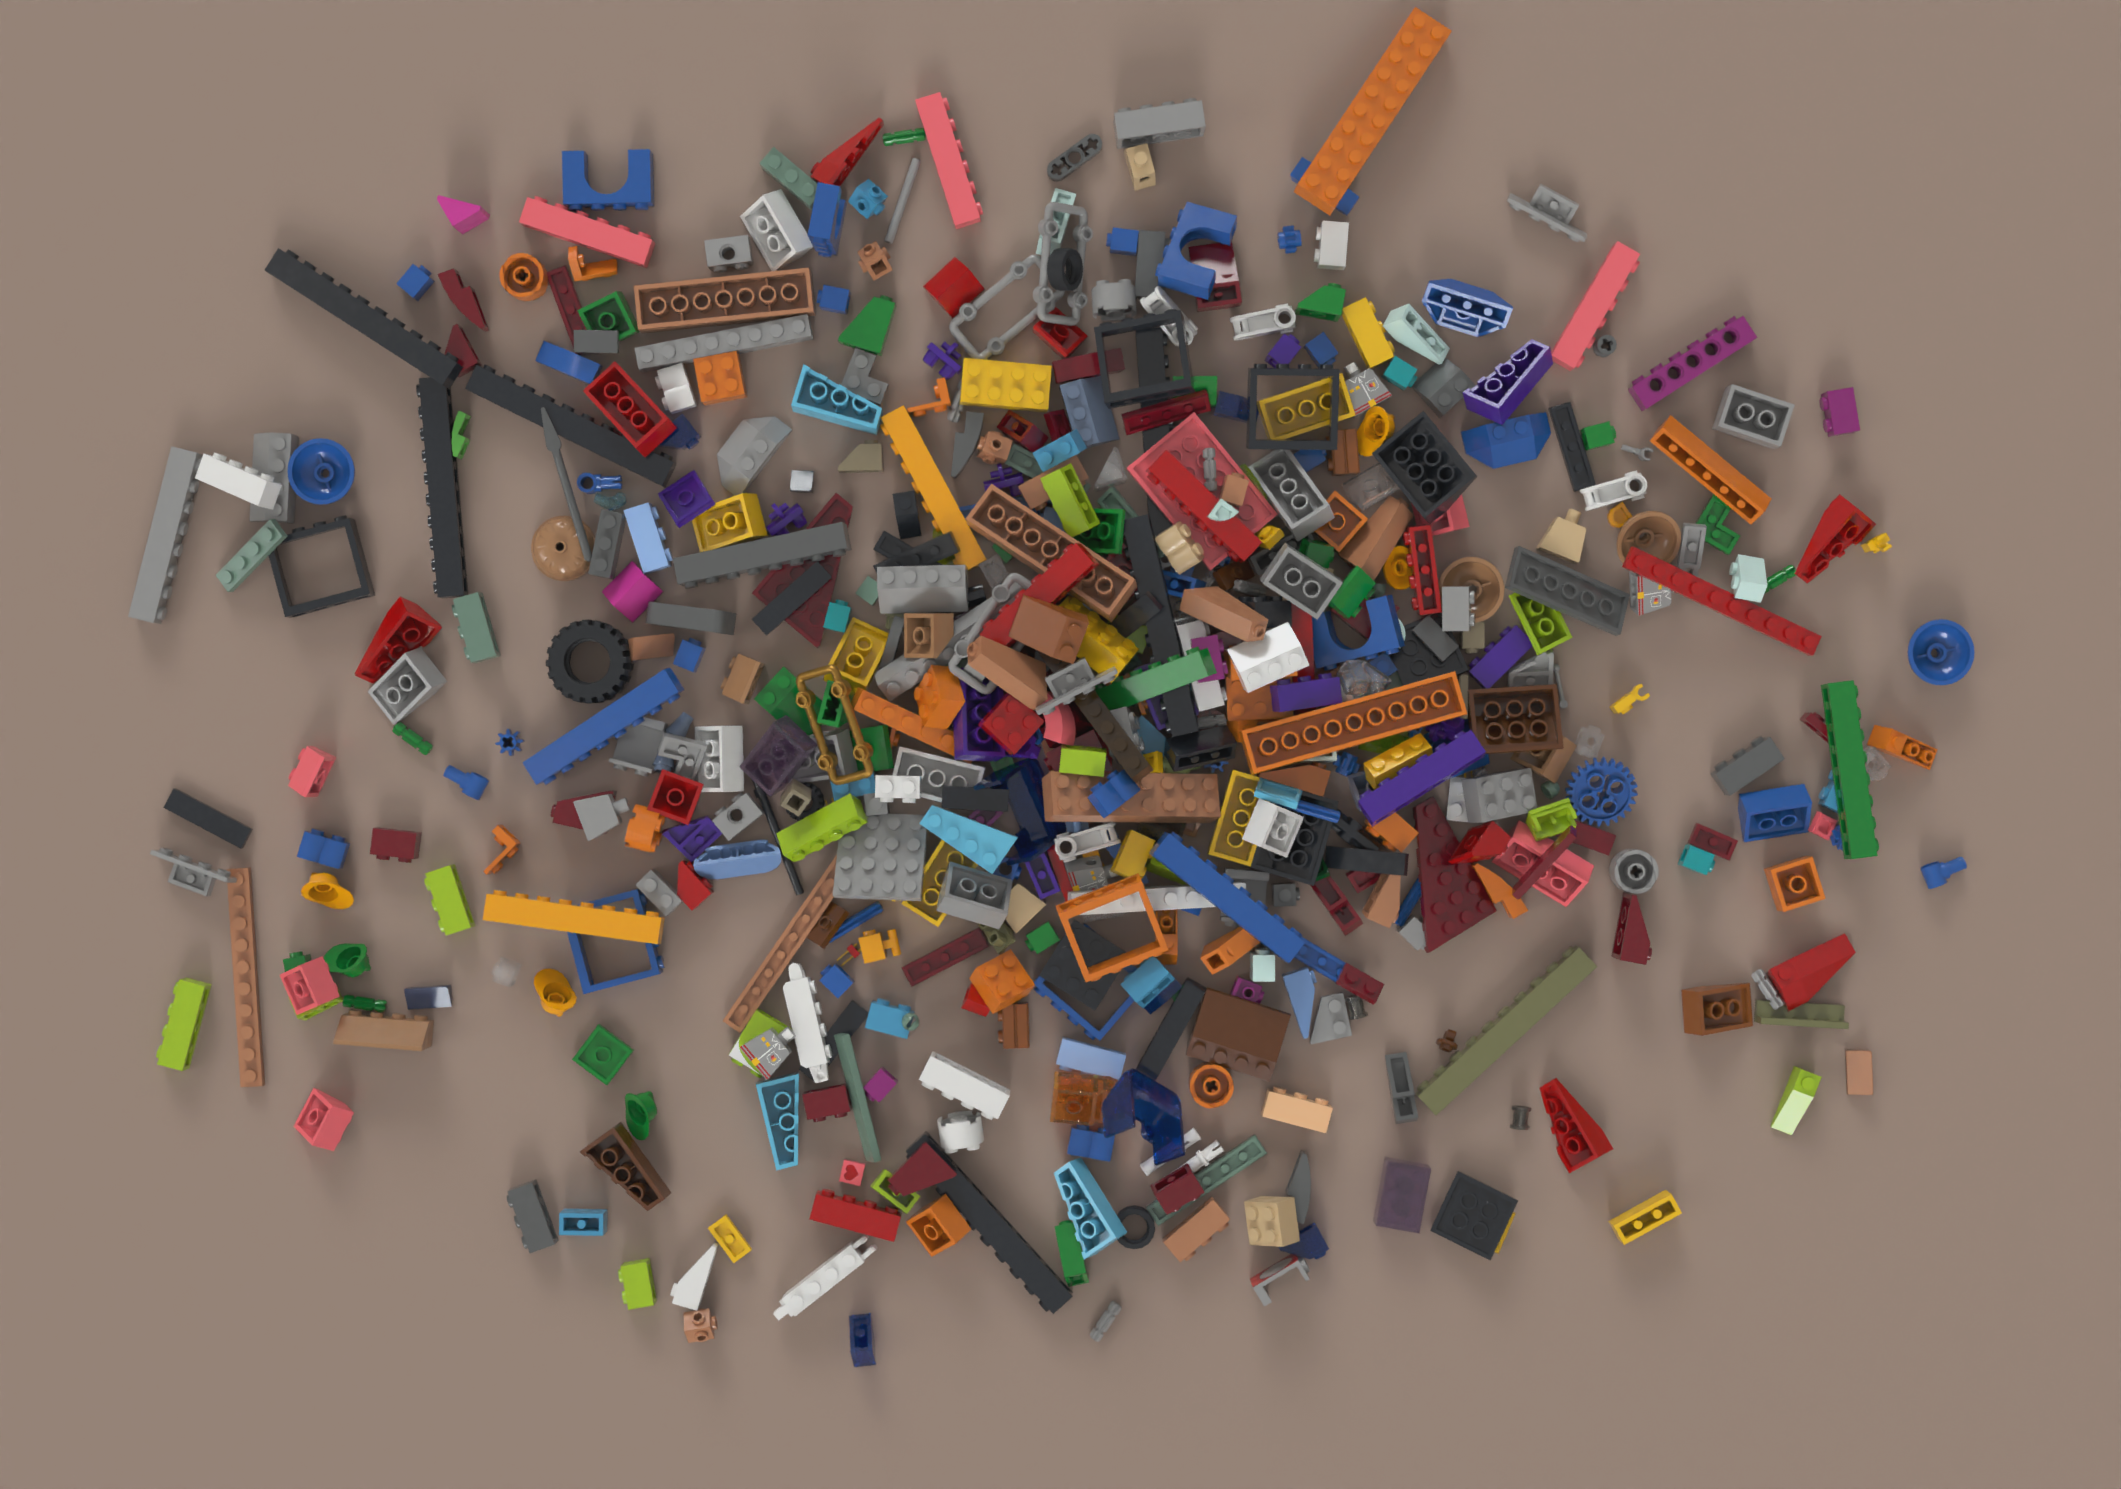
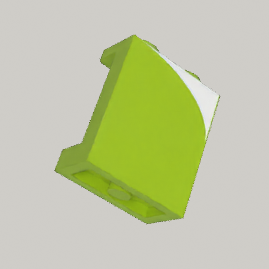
M758 1008L729 1053V1056L732 1057L731 1061L741 1067L743 1065L749 1067L753 1075L761 1078L763 1075L740 1047L772 1027L779 1034L787 1025Z

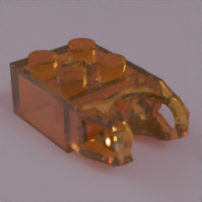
M1055 1071L1050 1105V1122L1094 1126V1123L1105 1124L1126 1119V1107L1114 1100L1128 1097L1130 1085L1110 1076ZM1116 1087L1123 1088L1125 1091L1118 1092L1113 1089ZM1119 1110L1122 1112V1114L1115 1115L1110 1111Z

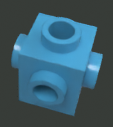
M867 179L855 189L848 202L868 219L875 214L877 216L885 208L883 203L888 196L870 179Z

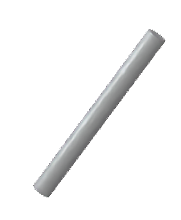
M913 158L884 240L887 243L893 244L921 162L919 159Z

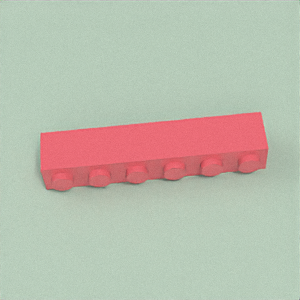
M938 92L916 99V106L955 228L960 229L981 222L980 215L983 214L980 202L975 203L973 194L977 192L973 181L969 182L967 178V173H970L967 161H962L960 156L963 148L960 139L955 140L953 134L957 129L953 118L949 119L946 112L950 110L947 98H942L941 93Z
M535 196L534 199L527 197L519 223L524 227L644 268L648 267L655 247V242L650 239V235L643 232H638V235L631 233L630 228L619 224L617 227L611 226L609 221L599 217L596 220L588 218L589 214L576 210V213L570 212L568 207L558 203L555 206L549 205L546 199Z
M1619 241L1612 246L1551 351L1553 362L1569 371L1575 367H1580L1585 358L1582 355L1586 348H1591L1596 339L1593 336L1597 329L1601 330L1607 320L1604 317L1608 310L1612 311L1618 301L1615 298L1619 291L1623 292L1629 282L1626 279L1630 272L1634 273L1640 263L1637 261L1640 256L1638 252Z

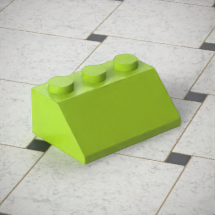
M1515 592L1509 595L1511 603L1537 655L1573 638L1559 611Z

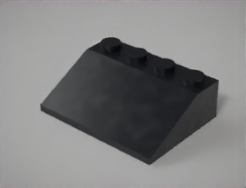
M1424 411L1372 453L1429 524L1445 513L1477 478V475Z
M1302 791L1300 798L1302 801L1336 810L1339 801ZM1284 808L1304 817L1288 857L1286 858L1257 846L1251 868L1314 886L1333 822Z

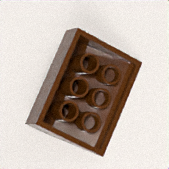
M1557 684L1468 690L1469 728L1485 749V754L1564 748Z
M1207 987L1187 1043L1186 1055L1270 1082L1291 1014Z

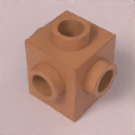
M876 241L867 244L863 249L857 251L861 258L858 263L864 273L868 271L873 281L893 270L888 262V259L891 258L885 247L880 248Z
M988 431L983 437L980 436L977 442L976 449H979L977 457L987 464L1001 463L1002 465L1007 461L1013 440L1003 437V434L1000 432Z
M701 1308L697 1311L683 1313L684 1333L688 1343L705 1342L715 1339L714 1330L718 1329L717 1318L712 1316L709 1308Z

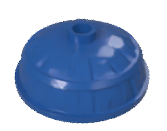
M318 438L301 444L293 452L288 463L287 472L290 485L299 497L313 504L325 505L340 500L348 493L354 482L355 466L351 455L342 445L333 440ZM329 470V476L324 478L322 475L323 471Z
M1944 619L1929 621L1921 625L1912 635L1908 644V661L1913 672L1923 681L1933 685H1949L1962 679L1970 670L1974 660V644L1969 633L1956 622ZM1933 649L1937 651L1936 657L1931 655Z

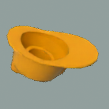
M1373 406L1367 411L1357 430L1358 452L1365 457L1372 456V453L1383 442L1390 439L1395 432V416L1388 414L1380 406Z
M313 872L310 875L309 883L305 884L301 889V894L305 899L333 909H346L352 906L354 902V897L350 891L341 887L338 884L337 878L330 873Z
M549 968L543 969L535 975L534 986L540 997L542 1008L546 1012L561 1017L566 1010L576 1004L577 997L568 980L561 972Z

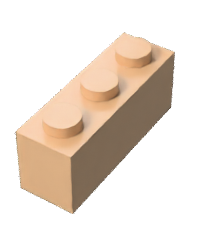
M1274 1086L1273 1090L1267 1088L1261 1115L1262 1117L1326 1133L1333 1107L1328 1104V1100L1316 1098L1315 1101L1307 1099L1308 1095L1295 1092L1294 1095L1287 1094L1286 1089Z

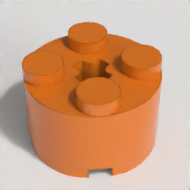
M516 253L507 258L508 260L500 268L499 274L500 282L504 289L514 298L521 301H533L543 296L548 286L547 270L543 264L535 257L526 253ZM524 273H526L528 277L525 278V281H522L520 278H523Z
M636 804L632 811L636 815L628 823L625 846L649 853L655 852L662 839V833L659 832L665 824L666 817L661 816L660 813L648 811L647 806Z
M1202 1062L1193 1069L1189 1077L1191 1095L1202 1107L1209 1109L1220 1107L1226 1104L1232 1097L1234 1091L1233 1079L1225 1067ZM1214 1080L1216 1087L1208 1089L1206 1083Z

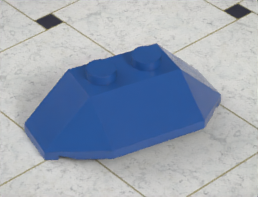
M1454 279L1430 280L1422 298V303L1435 324L1475 337L1506 328L1513 310V306L1494 292Z
M1546 412L1507 419L1503 425L1494 422L1461 432L1465 454L1492 469L1537 459L1551 435Z

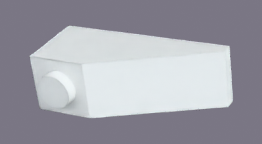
M714 1243L683 1275L678 1284L674 1283L670 1296L674 1297L673 1304L696 1311L699 1309L717 1252L718 1243Z

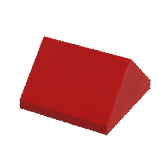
M956 257L923 286L952 319L959 314L960 307L963 304L971 303L985 290L969 268Z
M1057 307L1048 313L1066 316ZM1040 320L1033 327V333L1062 359L1069 358L1088 337L1076 325L1069 326Z
M662 769L647 810L660 813L663 817L689 825L704 784Z

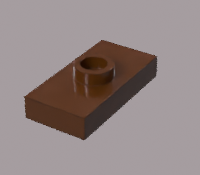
M1247 560L1242 563L1239 561L1233 562L1212 573L1219 587L1224 591L1233 588L1235 585L1234 581L1237 579L1246 581L1255 576Z
M831 901L806 938L825 949L849 915V912Z

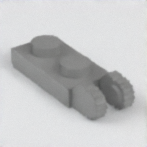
M1683 523L1677 566L1684 571L1685 568H1691L1690 574L1698 577L1707 526L1705 524Z

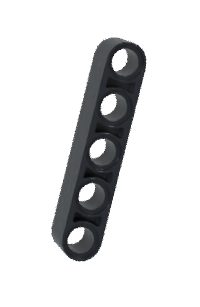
M1189 977L1184 981L1183 988L1179 990V995L1176 996L1175 1002H1172L1137 1065L1136 1071L1154 1081L1162 1071L1207 987Z

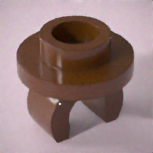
M1450 1029L1445 1031L1443 1039L1438 1038L1436 1040L1439 1049L1445 1052L1457 1050L1458 1045L1453 1042L1457 1032Z

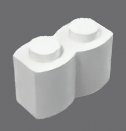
M683 363L657 370L658 376L655 377L658 389H663L665 397L662 398L665 410H670V413L674 414L697 406Z

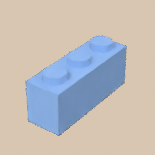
M648 502L623 510L643 573L650 574L672 567L670 561L673 560L670 548L666 549L663 541L666 540V534L663 527L659 528L657 519H660L657 507H653Z
M1062 1037L1056 1064L1060 1065L1059 1069L1072 1072V1069L1081 1071V1075L1093 1077L1095 1074L1102 1076L1101 1080L1114 1083L1115 1080L1120 1081L1126 1053Z

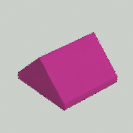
M440 195L437 196V201L450 223L462 235L485 222L490 217V214L479 205Z
M633 561L602 591L610 603L631 622H634L648 608V602H654L664 592Z

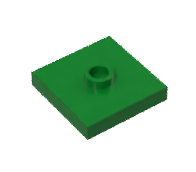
M888 725L860 729L864 742L869 743L873 748V755L870 758L873 771L894 768ZM850 730L849 733L854 750L856 743L852 731ZM856 759L858 771L865 770L862 761Z
M598 1024L572 1060L605 1085H608L634 1049L601 1024Z

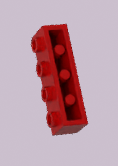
M1423 524L1406 527V532H1403L1404 545H1408L1409 554H1406L1407 567H1411L1412 575L1408 577L1410 589H1414L1415 596L1411 598L1413 611L1416 610L1418 615L1440 613L1442 608L1431 525Z
M829 1189L817 1191L809 1220L892 1242L895 1241L902 1213L898 1212V1208L893 1206L879 1207L876 1202L865 1200L864 1202L856 1201V1197L844 1194L843 1197L834 1195V1191Z

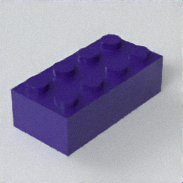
M985 677L981 683L986 686L990 680ZM959 679L965 703L953 720L954 759L998 761L1004 758L1005 749L978 725L1003 697V689L997 686L992 693L982 694Z

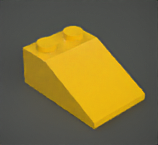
M741 493L719 501L692 520L700 552L751 542L768 536L758 496L755 493Z
M853 617L828 665H835L839 669L842 679L850 683L851 689L855 694L858 687L867 691L871 684L874 673H876L882 660L889 633ZM832 674L824 675L823 681H834Z

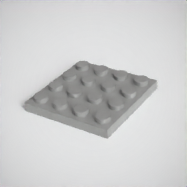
M879 814L866 816L868 823L862 825L858 830L851 831L838 840L833 897L921 901L928 829L919 823L925 815Z

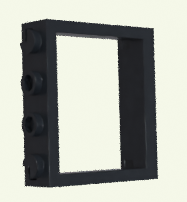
M1169 309L1163 314L1149 313L1143 315V318H1124L1118 323L1104 322L1100 326L1094 327L1104 402L1108 409L1195 393L1185 321L1181 310ZM1176 323L1184 379L1111 393L1103 337Z
M1254 364V368H1248L1246 448L1337 450L1339 369H1333V364H1320V369L1311 368V364H1298V368H1289V364H1276V368H1267V364ZM1257 375L1331 376L1329 440L1256 439Z
M345 515L334 518L335 522L326 524V521L314 523L313 528L306 530L305 527L292 529V533L287 534V537L279 545L345 527L361 588L292 606L277 547L269 555L285 617L293 618L375 596L355 519L347 518Z

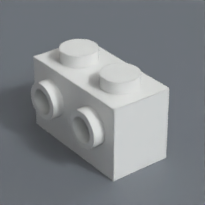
M1322 221L1320 227L1316 228V240H1319V249H1315L1314 262H1318L1317 268L1344 270L1346 267L1348 222Z
M875 775V798H880V802H893V798H902L903 803H916V799L921 798V776Z

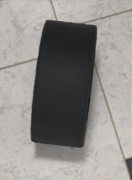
M1057 248L1049 256L1047 275L1050 285L1055 290L1073 291L1080 285L1083 276V263L1076 249Z
M1136 1205L1127 1206L1117 1214L1121 1223L1129 1215H1140L1147 1223V1231L1138 1240L1128 1239L1124 1235L1117 1240L1126 1248H1143L1154 1237V1219L1143 1207Z

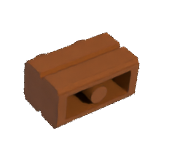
M1357 429L1338 430L1337 450H1330L1331 458H1327V469L1332 471V476L1357 475L1360 473Z
M1016 1002L998 1011V1021H1002L1003 1030H998L999 1043H1003V1049L1029 1048L1028 1002Z

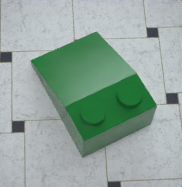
M1093 508L1100 524L1073 538L1098 555L1122 554L1125 509Z
M782 667L754 700L797 738L812 735L814 733L805 708L799 707L796 703V696L799 693L796 685V676L786 667ZM815 694L816 702L813 707L818 718L822 700Z

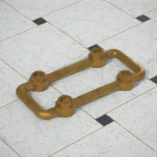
M832 664L798 674L796 685L799 693L796 696V703L799 707L805 708L821 755L818 758V766L822 770L827 771L829 779L835 785H842L870 777L874 770L870 759L873 755V748L869 743L864 742L848 696L851 693L850 683L842 679L839 669ZM830 673L834 680L831 693L833 696L840 698L856 743L853 756L855 759L862 761L865 770L842 776L837 775L835 770L838 764L837 756L828 750L820 724L817 723L818 718L813 707L816 702V696L813 691L807 689L805 684L806 680Z

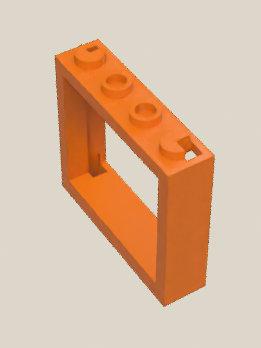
M1139 873L1056 905L1058 915L1085 982L1097 981L1106 974L1120 972L1124 967L1138 965L1144 959L1158 957L1168 950ZM1139 891L1157 940L1087 968L1068 919Z

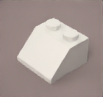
M1259 798L1242 839L1287 858L1304 817Z

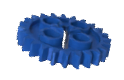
M1594 757L1593 764H1589L1586 760V767L1582 768L1578 765L1579 772H1571L1574 780H1567L1570 787L1565 788L1566 793L1569 794L1565 798L1570 799V803L1581 822L1587 819L1588 824L1591 826L1596 821L1598 827H1600L1602 821H1605L1606 825L1609 826L1611 819L1618 823L1617 816L1620 815L1625 818L1624 811H1632L1629 804H1636L1633 797L1638 795L1637 791L1634 790L1638 786L1633 781L1635 779L1634 775L1629 774L1630 770L1628 767L1623 768L1624 765L1621 761L1615 765L1614 758H1611L1608 763L1605 757H1602L1601 762H1598ZM1593 776L1600 777L1596 782H1590ZM1614 782H1620L1618 787L1611 788ZM1585 796H1592L1591 800L1587 802L1582 801ZM1606 802H1613L1610 807H1603Z

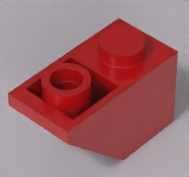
M682 860L678 865L677 895L693 911L714 893L711 889L713 885L707 878H701L696 873L690 860L688 862Z

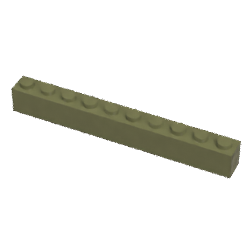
M1570 946L1562 953L1563 958L1557 963L1556 961L1552 962L1545 969L1547 972L1542 977L1537 976L1529 984L1531 987L1526 992L1521 991L1514 997L1513 1000L1515 1002L1511 1006L1503 1007L1497 1013L1498 1018L1493 1022L1491 1020L1488 1021L1481 1028L1482 1032L1477 1037L1474 1035L1465 1043L1466 1047L1461 1052L1457 1050L1450 1056V1062L1446 1066L1441 1065L1433 1072V1078L1429 1081H1423L1417 1087L1418 1091L1415 1094L1435 1115L1440 1113L1597 968L1580 947L1574 946L1572 948Z

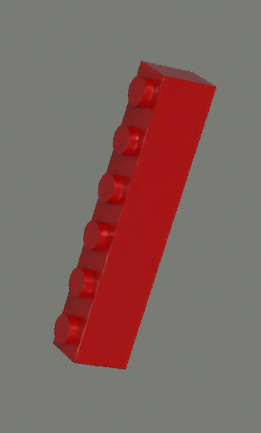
M1165 450L1146 470L1149 474L1147 478L1153 484L1161 485L1165 489L1163 493L1171 501L1175 499L1180 504L1179 508L1185 515L1189 516L1191 514L1197 520L1195 524L1202 531L1205 532L1207 530L1212 535L1211 539L1219 547L1223 545L1228 550L1227 555L1233 561L1244 562L1262 543L1236 516L1226 521H1215L1208 518L1207 516L1219 500L1169 451Z
M1071 543L1063 550V556L1052 560L1047 565L1048 570L1042 575L1038 574L1031 580L1030 583L1032 585L1026 590L1022 589L1015 595L1014 598L1016 600L1012 604H1006L999 610L998 613L1000 615L995 620L991 619L983 625L982 628L984 630L980 633V636L1010 648L1017 641L1008 635L1023 594L1056 605L1099 563L1082 544Z

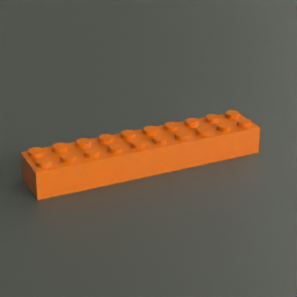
M1416 7L1413 9L1298 182L1294 193L1331 216L1452 32L1450 29Z
M1454 671L1240 731L1239 734L1250 773L1254 775L1462 717L1467 714L1456 672Z

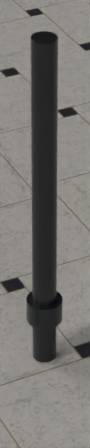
M756 770L749 773L755 787L753 791L756 799L759 798L775 842L780 849L781 857L796 896L804 893L793 861L782 853L776 834L781 830L767 797V794H769L766 786H763L759 773Z

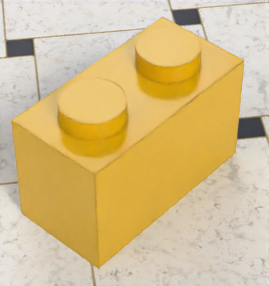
M1128 830L1110 871L1124 878L1139 873L1142 879L1147 870V867H1145L1147 859L1152 858L1149 852L1153 848L1155 840L1134 830Z

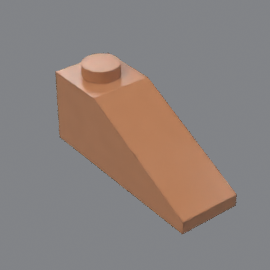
M1380 875L1361 911L1367 919L1387 928H1390L1392 923L1396 922L1399 916L1398 911L1400 910L1401 875Z

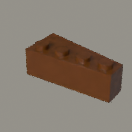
M621 1122L580 1151L584 1157L587 1156L593 1161L599 1170L602 1169L608 1174L615 1184H619L624 1188L626 1193L647 1211L671 1194L669 1188Z

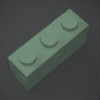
M773 147L759 163L761 168L812 211L817 183Z
M476 592L453 599L452 611L455 618L458 617L460 623L458 632L461 639L464 638L466 647H464V653L467 660L470 659L471 663H478L501 656L483 593Z

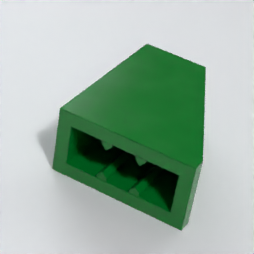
M880 295V298L873 297L839 336V344L882 356L897 307L896 303L892 302L893 299L884 295Z
M828 680L817 723L839 728L848 720L840 698L833 696L831 693L834 681ZM852 689L851 693L848 695L850 702L852 701L855 695Z
M1071 1220L1062 1221L1058 1226L1054 1227L1068 1287L1090 1283L1086 1263L1081 1253L1083 1250L1080 1241L1077 1242L1074 1224Z

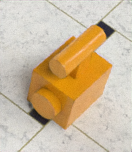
M875 929L863 932V936H860L858 939L864 964L886 959V949L891 948L893 956L901 955L896 929L887 930L889 938L887 940H883L882 933H876Z

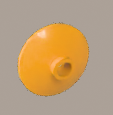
M1395 546L1383 565V573L1387 583L1397 590L1410 587L1408 577L1412 575L1411 567H1407L1406 554H1409V549L1405 546Z

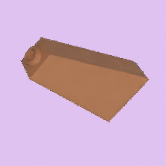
M1389 496L1338 555L1350 568L1359 566L1374 581L1413 517V514L1408 509L1409 504L1402 498L1397 500Z
M1218 586L1184 589L1179 608L1180 611L1246 642L1264 639L1268 619Z
M983 636L978 637L969 644L967 648L968 665L1024 705L1035 710L1037 706L1048 699L1047 682L1045 680L1046 663Z

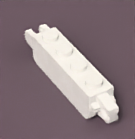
M793 962L789 965L788 970L790 981L785 983L783 991L792 1030L796 1035L795 1043L800 1064L805 1068H809L814 1082L819 1083L829 1080L828 1063H830L829 1058L832 1057L830 1045H826L824 1038L827 1036V1029L825 1023L821 1024L819 1016L822 1015V1008L820 1002H816L814 995L817 993L816 983L814 980L811 981V977L805 976L801 963Z
M864 1234L855 1242L851 1241L788 1290L779 1301L781 1306L773 1313L778 1321L787 1314L791 1317L798 1315L863 1264L865 1259L877 1249L875 1244L869 1246L863 1253L858 1249L861 1244L867 1241L869 1236Z

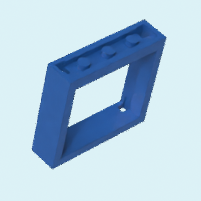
M635 889L587 903H594V907L633 897L635 908L638 910L637 914L646 915L648 899L640 889ZM567 932L583 994L663 973L662 968H665L662 955L659 956L657 951L659 944L645 943L652 969L594 984L581 934Z
M1085 922L1083 923L1084 926H1086V927H1088L1089 929H1091L1092 931H1094V930H1093L1092 928H1090ZM1129 965L1123 969L1131 973L1138 968L1135 965ZM1038 976L1034 980L1036 986L1034 990L1043 998L1047 995L1052 1000L1050 1004L1059 1012L1062 1009L1069 1014L1067 1018L1074 1025L1081 1024L1085 1028L1084 1033L1092 1040L1097 1038L1100 1041L1134 1002V999L1129 995L1102 1028L1098 1030L1043 983L1045 981L1044 978Z

